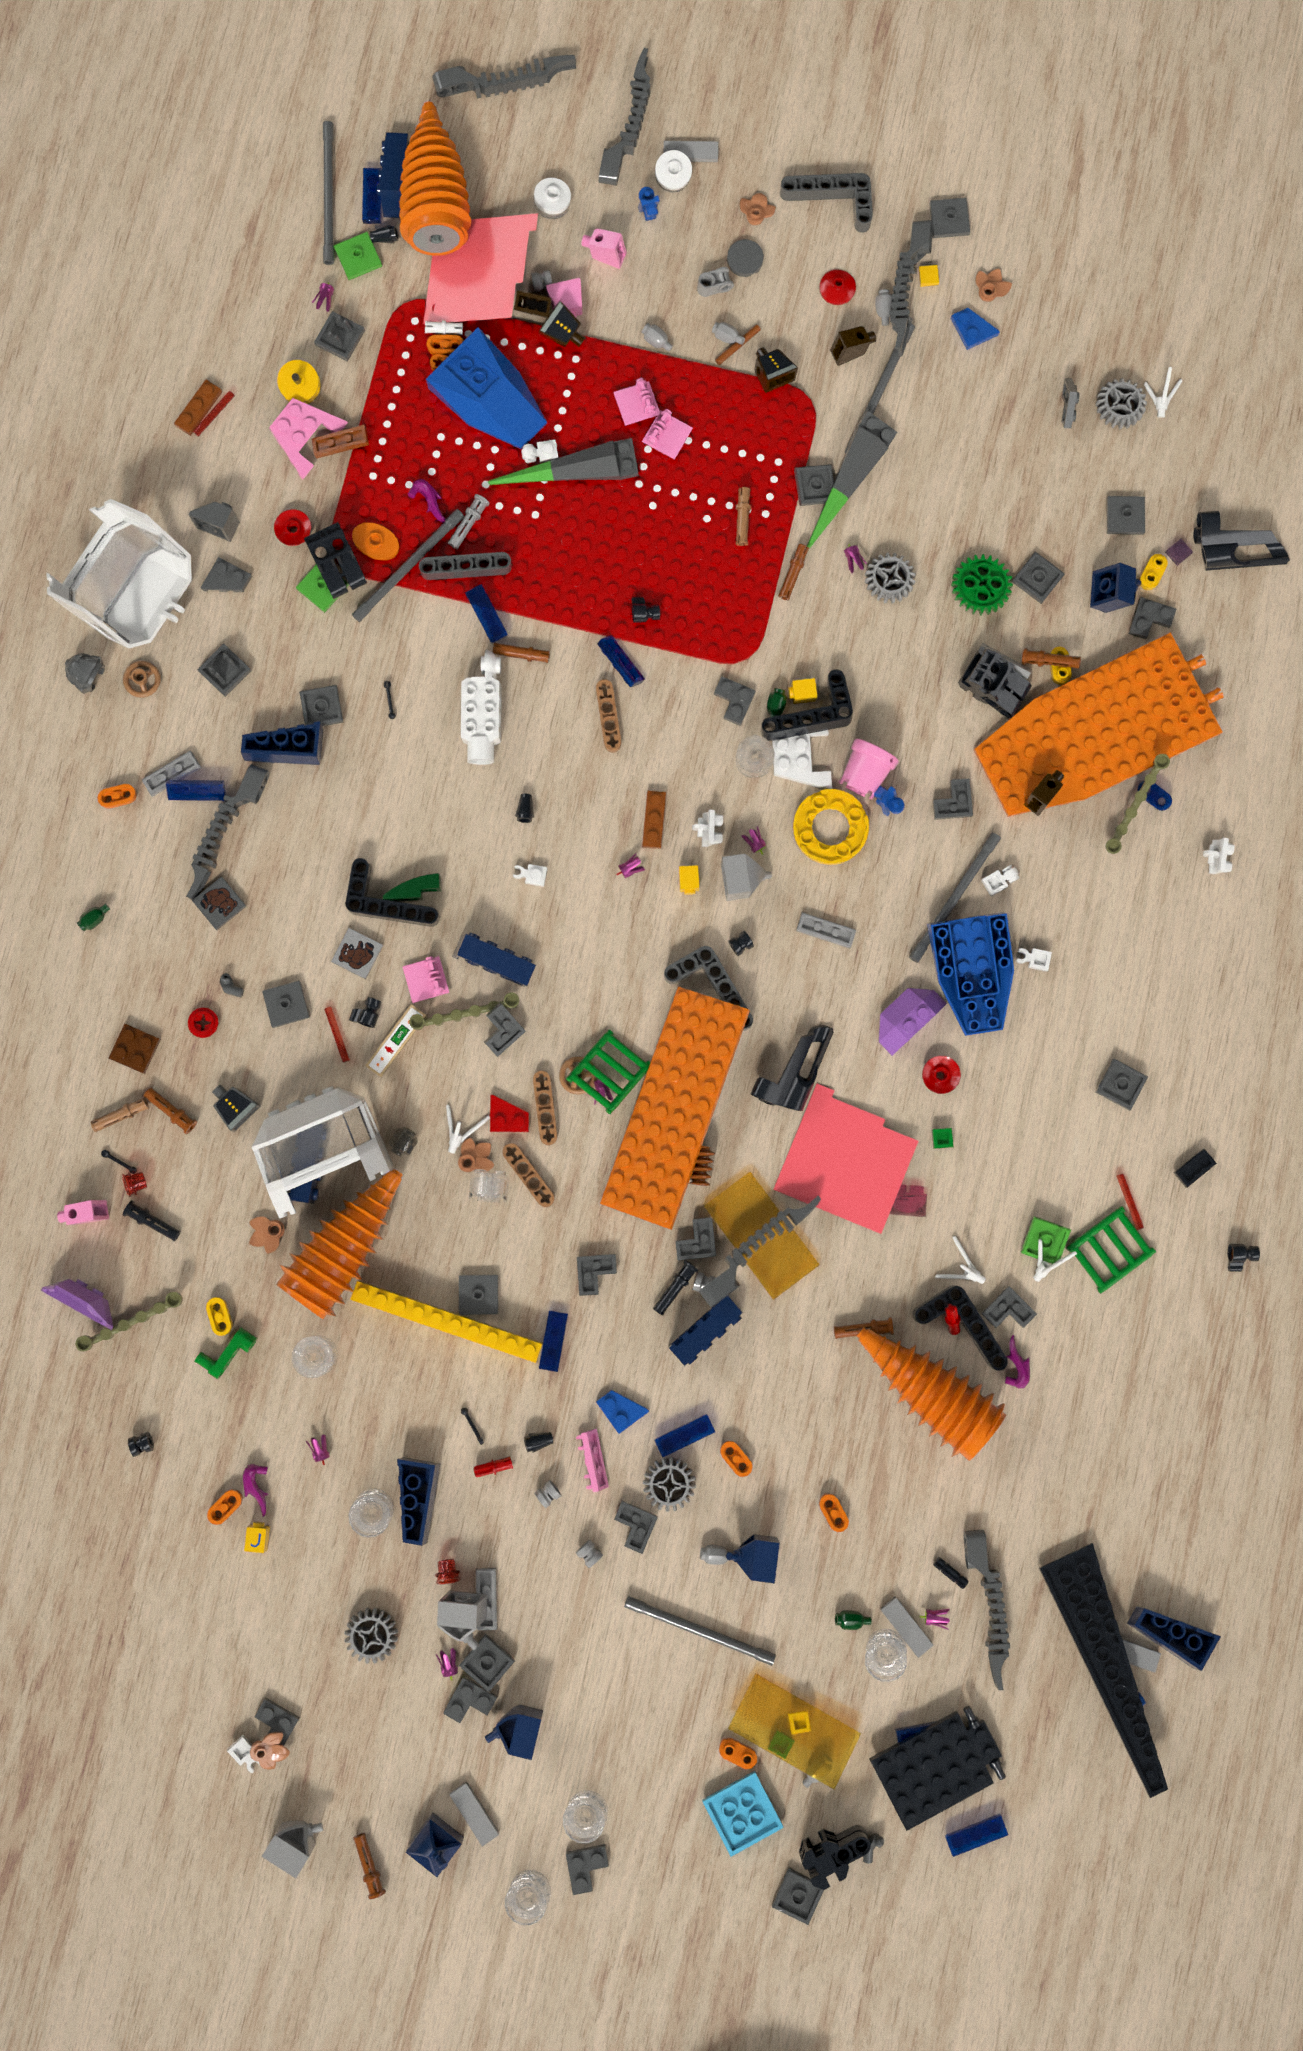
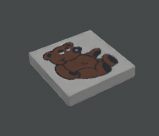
M348 928L331 962L366 979L383 945Z

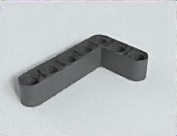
M867 174L786 176L782 179L780 197L783 200L853 199L855 229L861 233L867 232L870 229L873 212L871 180Z
M709 946L700 947L672 963L664 971L665 981L669 984H676L703 969L720 1000L728 1003L736 1000L739 1002L740 1007L747 1008L714 950ZM703 951H707L710 953L711 958L703 960L700 954ZM692 961L695 966L693 969L688 970L684 967V963ZM718 968L721 973L717 977L712 976L710 969ZM670 970H675L678 976L675 979H670L667 973ZM727 984L730 987V991L728 993L721 992L720 985ZM750 1012L748 1015L749 1025L744 1026L743 1031L751 1028L753 1024V1017Z

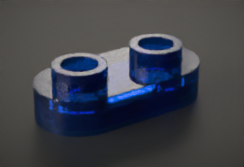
M1144 781L1139 783L1137 791H1140ZM1156 783L1151 785L1150 792L1147 793L1145 801L1158 811L1167 810L1172 804L1170 794ZM1159 798H1163L1165 800V803L1163 805H1160L1158 803Z

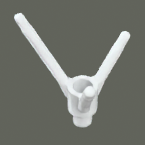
M1172 367L1168 368L1162 397L1156 398L1148 383H1144L1146 390L1153 399L1154 405H1156L1158 418L1165 417V410H1167L1171 398L1182 383V379H1179L1168 397H1166Z
M446 1105L450 1138L448 1152L455 1154L460 1143L490 1119L489 1115L464 1135L459 1134L461 1122H457L454 1132L450 1105Z
M953 1236L952 1238L968 1267L963 1264L960 1265L965 1270L963 1275L936 1274L935 1277L942 1279H966L983 1284L986 1277L976 1270L956 1236Z
M1038 1240V1268L1033 1276L1034 1280L1039 1282L1052 1269L1077 1255V1252L1074 1251L1051 1265L1043 1261L1042 1240Z

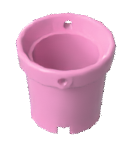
M854 739L851 747V756L839 783L842 785L845 781L847 782V789L863 797L869 793L871 794L869 799H873L874 793L882 785L889 772L896 768L899 760L891 753L870 742Z

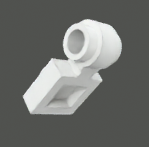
M555 440L537 442L538 449L533 444H526L521 450L522 458L526 463L536 461V457H539L540 463L558 458Z
M1010 865L1002 870L1004 874L1001 875L1000 871L997 870L981 880L991 897L1008 887L1006 881L1012 883L1020 878L1016 867Z

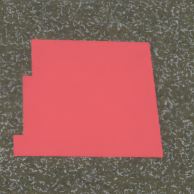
M538 213L471 219V226L467 231L468 240L462 247L447 255L432 256L423 324H425V321L442 322V320H446V322L512 318L516 283H523L529 231H536Z
M816 1084L773 1190L807 1204L819 1196L821 1200L816 1206L817 1208L882 1234L918 1140L883 1127L884 1118L834 1099L832 1096L835 1090Z

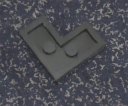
M1072 378L1064 379L1062 391L1064 408L1061 422L1064 428H1071L1072 422H1075V404L1079 403L1080 397L1079 392H1077V385L1074 384Z
M1141 597L1128 634L1147 639L1152 623L1170 628L1176 608Z
M721 676L714 695L730 702L724 719L741 726L756 691Z
M970 778L950 780L951 798L933 800L934 820L973 816Z
M501 1003L486 1014L498 1030L486 1039L484 1043L498 1057L526 1031Z
M712 1217L693 1219L694 1239L675 1241L677 1260L716 1256Z
M616 1254L577 1257L579 1296L599 1295L598 1275L617 1274Z
M1010 1286L981 1313L995 1328L1008 1315L1022 1328L1037 1315Z
M621 1501L614 1520L631 1527L624 1546L643 1554L658 1516L625 1501Z
M463 1676L443 1714L461 1723L471 1706L488 1716L498 1696L486 1691L480 1685Z
M268 1698L264 1699L255 1715V1718L271 1727L268 1734L273 1732L283 1733L280 1743L283 1746L300 1717Z
M605 1844L566 1852L573 1895L592 1892L590 1871L609 1867Z

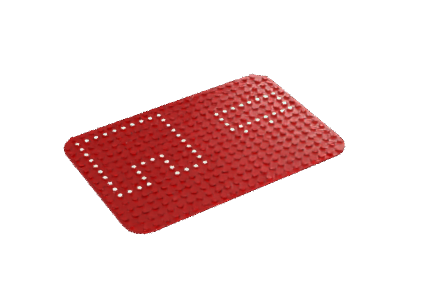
M415 299L403 303L392 313L385 328L359 426L365 425L367 428L369 445L352 449L332 523H339L365 579L385 583L443 524L435 518L431 511L427 512L428 504L426 498L421 493L417 492L414 498L408 496L413 482L423 479L441 496V499H437V505L445 519L456 509L465 517L466 508L470 507L473 503L475 494L484 497L490 503L481 513L480 520L475 521L458 550L451 547L448 541H450L462 520L423 558L505 552L511 558L512 570L506 575L426 580L421 575L418 562L395 586L719 664H736L749 659L758 651L765 636L798 501L794 469L796 467H806L816 428L815 408L811 399L801 389L786 384L765 393L757 376L584 336L585 340L580 347L571 341L566 347H563L539 334L542 325L512 318L449 322L463 323V334L458 335L463 341L479 328L520 372L547 421V424L527 444H533L538 449L537 442L555 440L558 458L610 441L615 442L629 438L633 440L639 476L622 480H559L490 485L488 484L490 480L542 463H540L539 457H536V461L532 463H526L522 458V449L467 425L428 389L426 378L433 372L430 365V359L433 355L428 351L427 340L432 335L442 334L425 333L426 325L423 323L427 299ZM439 345L434 346L435 349L440 347ZM442 361L435 363L436 367H438L442 363ZM643 378L646 382L649 381L659 411L668 409L672 412V417L693 428L675 460L642 442L657 416L625 426L614 392L635 386L636 380ZM742 487L750 488L749 505H751V510L749 511L748 545L746 546L736 545L738 517L736 505L738 504L739 497L738 489ZM362 523H375L387 528L398 540V554L389 560H376L366 556L354 544L352 538L354 528ZM335 539L332 545L335 549L340 550L343 548L344 543L340 539ZM501 561L498 565L506 566L508 562ZM483 562L480 564V567L485 568L489 563ZM465 563L461 568L467 569L470 567V564ZM445 565L442 569L449 570L452 566ZM426 566L424 571H431L433 567ZM644 597L648 607L659 605L660 620L649 618L647 622L633 623L631 598Z

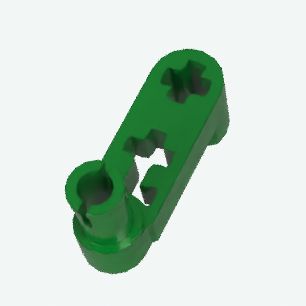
M241 1327L218 1360L214 1361L203 1352H200L194 1362L208 1370V1374L218 1380L240 1348L248 1353L258 1338Z

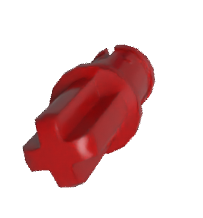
M948 1304V1307L945 1308V1322L948 1325L949 1333L957 1335L961 1331L959 1325L961 1318L957 1307Z
M511 1456L495 1461L491 1459V1462L473 1467L475 1477L477 1478L493 1473L497 1475V1472L513 1469Z

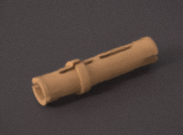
M742 487L738 489L739 497L738 504L736 505V510H738L736 545L738 546L748 545L749 511L751 510V505H749L750 488Z
M144 1097L133 1103H126L122 1108L90 1122L94 1132H98L124 1119H131L135 1114L149 1109V1104Z

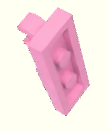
M597 1429L583 1432L576 1439H582L583 1446L578 1447V1450L585 1451V1464L589 1474L585 1475L584 1479L590 1478L591 1485L586 1486V1489L598 1492L609 1487Z

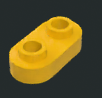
M1155 554L1147 562L1139 579L1141 581L1140 586L1143 589L1153 590L1160 582L1168 565L1164 555ZM1156 561H1160L1161 565H1157ZM1148 577H1152L1153 581H1149Z
M1060 646L1055 647L1050 652V654L1061 653L1062 655H1069L1067 649ZM1050 665L1051 677L1054 683L1064 685L1070 680L1072 675L1071 667ZM1063 671L1065 676H1061L1059 672Z
M220 1297L211 1298L206 1304V1311L212 1331L218 1336L227 1335L233 1327L227 1303ZM216 1303L220 1304V1310L218 1311L214 1308ZM221 1322L226 1324L225 1329L220 1328Z

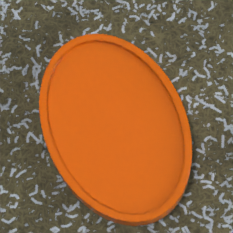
M362 523L354 528L352 533L354 544L366 556L376 560H389L398 554V540L387 528L375 523Z

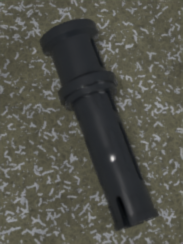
M132 1200L125 1207L123 1216H129L136 1220L139 1225H147L174 1242L178 1239L181 1231L151 1215L147 1208L143 1209L137 1206Z
M685 1260L683 1267L678 1273L674 1274V1280L653 1309L663 1316L684 1286L689 1285L688 1281L699 1269Z

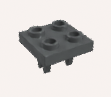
M332 311L314 343L316 346L348 362L362 338L365 328Z
M224 643L197 669L224 697L252 671Z

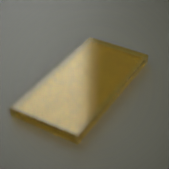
M748 1172L704 1205L734 1248L737 1247V1249L740 1248L739 1246L742 1242L746 1243L749 1236H754L755 1231L761 1230L765 1223L769 1224L772 1217L776 1218L777 1213L780 1212L751 1172ZM781 1222L779 1224L784 1229L782 1235L779 1236L774 1228H772V1231L775 1233L772 1240L765 1234L764 1236L767 1241L762 1246L758 1240L757 1243L760 1247H758L759 1249L756 1252L752 1247H749L753 1253L751 1258L748 1259L745 1254L743 1255L747 1261L746 1264L773 1300L820 1265L794 1229L789 1233Z
M756 1673L727 1728L834 1790L861 1735L855 1729ZM808 1710L811 1731L792 1735L787 1713Z

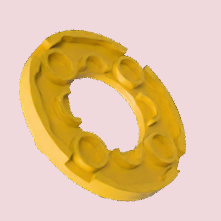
M824 789L809 795L799 805L793 820V835L799 849L811 860L826 865L841 864L855 857L863 848L869 833V820L862 804L851 794L837 789ZM828 809L837 810L846 817L849 824V833L844 841L836 845H825L817 840L812 830V824L816 815L821 811Z

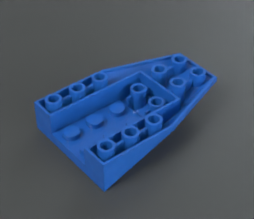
M479 328L470 334L426 378L428 389L467 425L519 449H522L547 424L520 372Z
M1000 912L927 924L938 983L964 1035L1003 1030L1014 975L1007 913Z

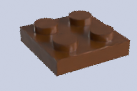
M124 1023L108 1059L145 1074L161 1039Z

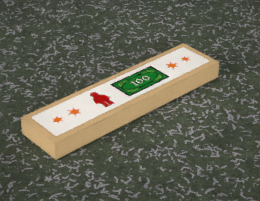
M412 1004L365 1065L381 1078L416 1032L409 1024L411 1016L420 1014L424 1019L427 1017V1015Z

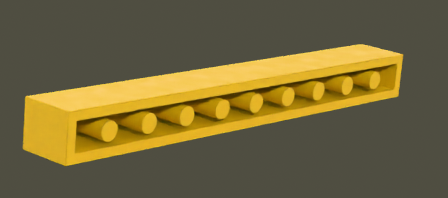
M356 1281L354 1292L350 1299L534 1363L537 1362L543 1345L542 1342L363 1281Z

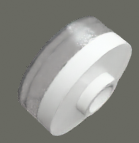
M677 150L663 153L657 160L655 168V178L658 185L663 190L671 193L682 191L687 187L692 174V165L689 158Z
M557 178L541 180L534 190V207L536 211L547 219H558L568 212L571 192L567 184Z

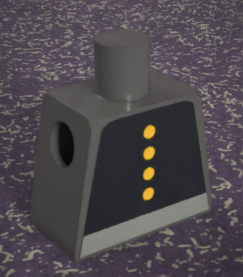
M219 1085L212 1092L219 1099L213 1107L232 1132H235L261 1107L235 1087L227 1091L222 1085Z

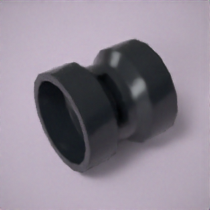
M746 931L739 933V938L736 937L728 940L729 945L737 956L743 954L745 948L750 950L754 947Z
M149 1432L142 1433L139 1437L133 1436L128 1438V1447L133 1457L139 1456L141 1452L145 1451L148 1453L154 1450V1443Z

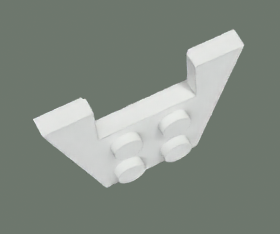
M823 717L821 719L828 720V717ZM828 730L772 741L774 776L821 789H832L831 771L812 772L810 737L828 736Z

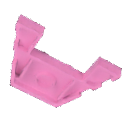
M292 398L269 429L287 454L291 464L296 468L300 478L304 479L314 465L299 453L301 448L320 424L334 433L342 431L348 422Z

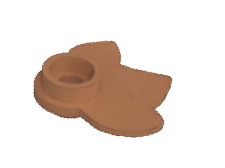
M762 193L755 194L751 200L746 198L740 200V210L746 214L751 225H759L764 218L771 217L775 213L776 207L767 205V197Z
M995 269L988 275L979 271L975 278L976 285L979 288V297L985 302H991L996 297L1007 295L1012 286L1010 282H1002L1000 269Z
M471 1138L465 1140L461 1145L462 1155L458 1160L459 1168L464 1172L475 1170L478 1173H485L494 1167V1163L487 1159L491 1152V1144L479 1143L475 1145ZM466 1159L471 1160L470 1166L464 1164Z
M256 1217L249 1222L251 1227L256 1230L251 1236L249 1244L256 1247L264 1246L267 1254L274 1252L279 1247L280 1238L284 1235V1224L279 1220L270 1221L266 1217ZM274 1226H277L279 1228V1231L277 1233H274L272 1231V1228Z
M269 1733L262 1741L253 1743L250 1748V1756L254 1761H259L262 1768L267 1770L275 1769L276 1762H280L289 1756L290 1751L283 1745H280L283 1733Z

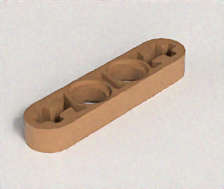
M603 679L596 685L605 749L610 753H615L621 748V737L612 683ZM602 685L610 688L607 689V697L611 696L612 698H604L603 690H599L602 688ZM606 702L611 703L613 706L609 712L602 709V705ZM609 720L615 723V728L612 730H608L604 726ZM611 734H613L614 741L618 742L614 748L607 744L610 743Z
M538 1071L533 1076L539 1134L542 1143L550 1146L556 1143L558 1137L551 1079L547 1072ZM543 1074L547 1078V1081H544V1087H549V1090L537 1092V1088H541V1084L536 1079ZM543 1093L548 1094L550 1097L547 1104L539 1102V1096ZM545 1112L552 1115V1120L549 1123L541 1121V1115ZM553 1125L554 1128L549 1129L550 1134L554 1135V1138H551V1142H548L547 1139H543V1136L547 1133L546 1129L542 1130V1126L548 1127Z
M513 1143L505 1145L502 1151L504 1158L538 1204L542 1207L551 1206L555 1200L552 1191L520 1148ZM509 1147L511 1149L516 1148V1151L514 1153L517 1157H519L520 1155L523 1157L522 1159L517 1160L514 1165L512 1164V1161H514L515 1159L511 1155H506L508 1153L507 1149ZM521 1162L528 1164V1171L525 1173H520L517 1169L518 1164ZM534 1177L540 1181V1185L536 1189L529 1186V1180ZM543 1186L546 1188L545 1190H542L544 1194L551 1195V1197L549 1198L550 1203L548 1204L546 1202H541L542 1196L540 1193L537 1196L534 1193L539 1191Z

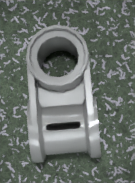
M721 267L702 273L698 279V293L703 297H708L730 291L734 284L730 281L728 267Z

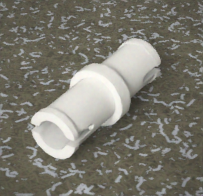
M442 320V322L425 321V333H438L442 335L463 334V323H449L446 320Z

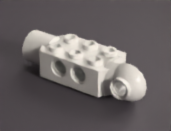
M489 650L485 651V656H481V674H485V677H471L461 681V739L463 743L467 744V762L476 765L494 763V746L501 743L502 687L497 680V674H501V657H496Z

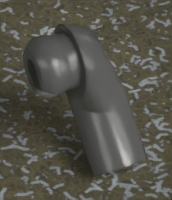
M222 974L220 985L224 993L242 998L244 989L234 986L229 974Z
M873 1834L869 1838L871 1849L868 1854L863 1856L864 1863H872L873 1850L876 1846L881 1848L884 1845V1838L879 1836V1834Z

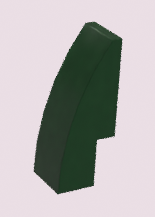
M439 873L427 874L405 881L385 893L383 900L396 902L423 900V893L442 891L441 876Z

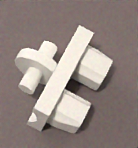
M708 810V812L703 813V818H698V824L692 825V830L697 831V837H702V847L722 843V833L714 832L715 826H722L723 815L715 814V810Z
M1228 838L1212 840L1209 850L1203 851V856L1208 857V864H1210L1209 874L1232 871V863L1226 861L1227 855L1234 853L1235 845L1229 843Z

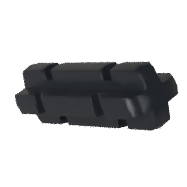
M938 1557L934 1561L933 1566L939 1571L941 1570L951 1581L956 1582L961 1589H964L969 1581L964 1576H960L961 1574L948 1563L945 1564L946 1562L942 1558Z

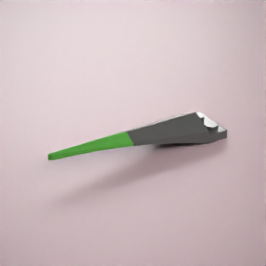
M869 411L865 412L854 431L831 492L806 546L809 549L885 454L897 434V431Z
M629 438L603 443L490 480L488 484L497 485L559 480H622L639 476L633 440Z

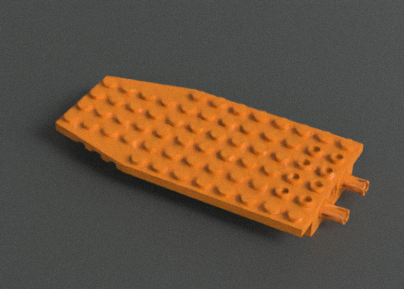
M1170 632L1032 700L974 749L1007 817L1032 812L1023 804L1048 773L1052 775L1055 770L1060 771L1064 775V779L1061 781L1063 786L1045 809L1084 801L1154 766V758L1159 754H1166L1171 759L1222 734L1223 731L1209 704L1223 699V693H1219L1221 689L1217 687L1203 694L1191 672L1206 665V660H1202L1204 656L1200 654L1186 661Z

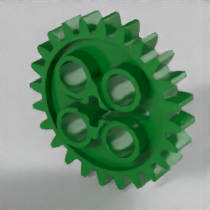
M982 554L980 559H978L977 555H974L973 561L968 557L966 563L961 562V568L957 567L955 570L957 574H954L952 577L955 581L952 582L951 586L956 587L953 589L952 594H958L954 600H961L959 606L961 607L965 604V611L971 608L973 615L976 610L982 616L984 611L989 615L991 609L997 612L998 607L1003 608V602L1008 601V596L1012 593L1009 589L1013 586L1012 583H1009L1012 576H1006L1009 569L1003 570L1005 563L998 565V558L993 562L991 555L988 559H985L984 554ZM983 569L986 575H981L978 570ZM964 582H971L973 587H967ZM991 583H997L999 588L992 587ZM978 595L985 596L986 600H980Z

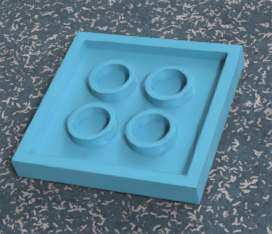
M755 1771L702 1799L730 1857L784 1828Z

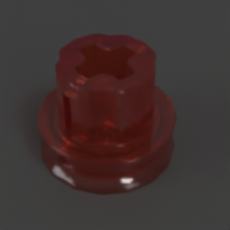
M130 1172L126 1175L122 1174L124 1187L129 1198L133 1194L137 1196L136 1191L147 1188L143 1172L133 1175Z
M454 1559L437 1562L439 1573L435 1574L437 1578L436 1584H452L461 1580V1577H459L460 1571L456 1570Z

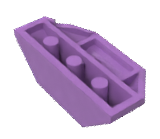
M907 988L880 1014L879 1043L892 1056L947 1003L935 990Z
M67 1279L42 1287V1292L112 1330L111 1312L108 1300L102 1297L104 1293L95 1288L90 1291L86 1288L88 1284L79 1279L76 1282Z

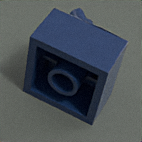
M1120 562L1093 571L1090 608L1108 613L1134 605L1136 591L1141 585V581L1136 579V568Z
M753 1534L736 1550L728 1552L726 1558L729 1561L737 1562L751 1581L775 1584L780 1542L777 1537Z
M524 1705L516 1706L501 1717L492 1732L484 1736L487 1743L496 1738H501L508 1755L532 1760L543 1710Z
M432 1812L408 1844L406 1853L434 1876L438 1877L462 1845L464 1837Z

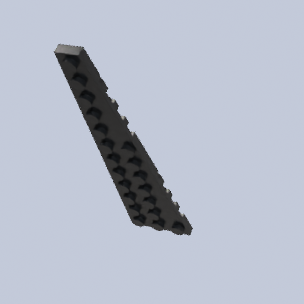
M1090 1543L1039 1567V1570L1148 1797L1152 1798L1168 1790V1786L1157 1756L1155 1744L1152 1740L1149 1724L1144 1714V1708L1137 1691V1685L1122 1636L1119 1632L1117 1620L1113 1613L1106 1584L1101 1574L1094 1545Z

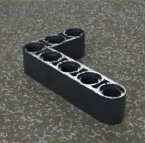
M834 669L828 674L827 689L831 706L766 718L763 720L761 727L763 739L774 741L848 726L852 721L853 708L844 673L841 670ZM832 680H839L840 682L834 683ZM841 696L844 699L838 700L836 697ZM846 713L848 716L843 717L840 714ZM828 717L829 720H823L821 718ZM808 720V721H810L811 723H810V724H805V723H803V721ZM791 724L792 727L787 728L784 725ZM771 727V728H773L774 730H773V731H767L766 728Z
M363 858L354 860L345 906L351 914L434 927L439 923V913L433 907L367 897L371 866ZM361 864H365L366 870L363 872H358V866ZM356 883H363L361 890H354ZM354 901H359L360 906L358 909H351V904ZM378 904V910L370 912L371 905ZM391 907L398 908L395 915L388 914ZM410 910H416L417 914L414 918L407 917V913ZM428 913H435V919L427 921L426 915Z
M956 1285L949 1286L914 1309V1320L920 1324H927L945 1313V1308L948 1307V1304L956 1306L961 1323L988 1366L997 1371L1004 1370L1007 1367V1357L962 1287ZM953 1289H958L960 1293L959 1298L956 1300L951 1297ZM938 1299L943 1301V1308L937 1310L934 1306L935 1301ZM967 1305L970 1308V1314L965 1317L962 1315L961 1310ZM922 1309L927 1312L925 1320L918 1318V1312ZM976 1322L981 1326L978 1333L972 1331V1325ZM986 1339L991 1341V1347L988 1350H985L982 1346L983 1341ZM996 1356H1000L1002 1359L1001 1365L995 1367L993 1359Z

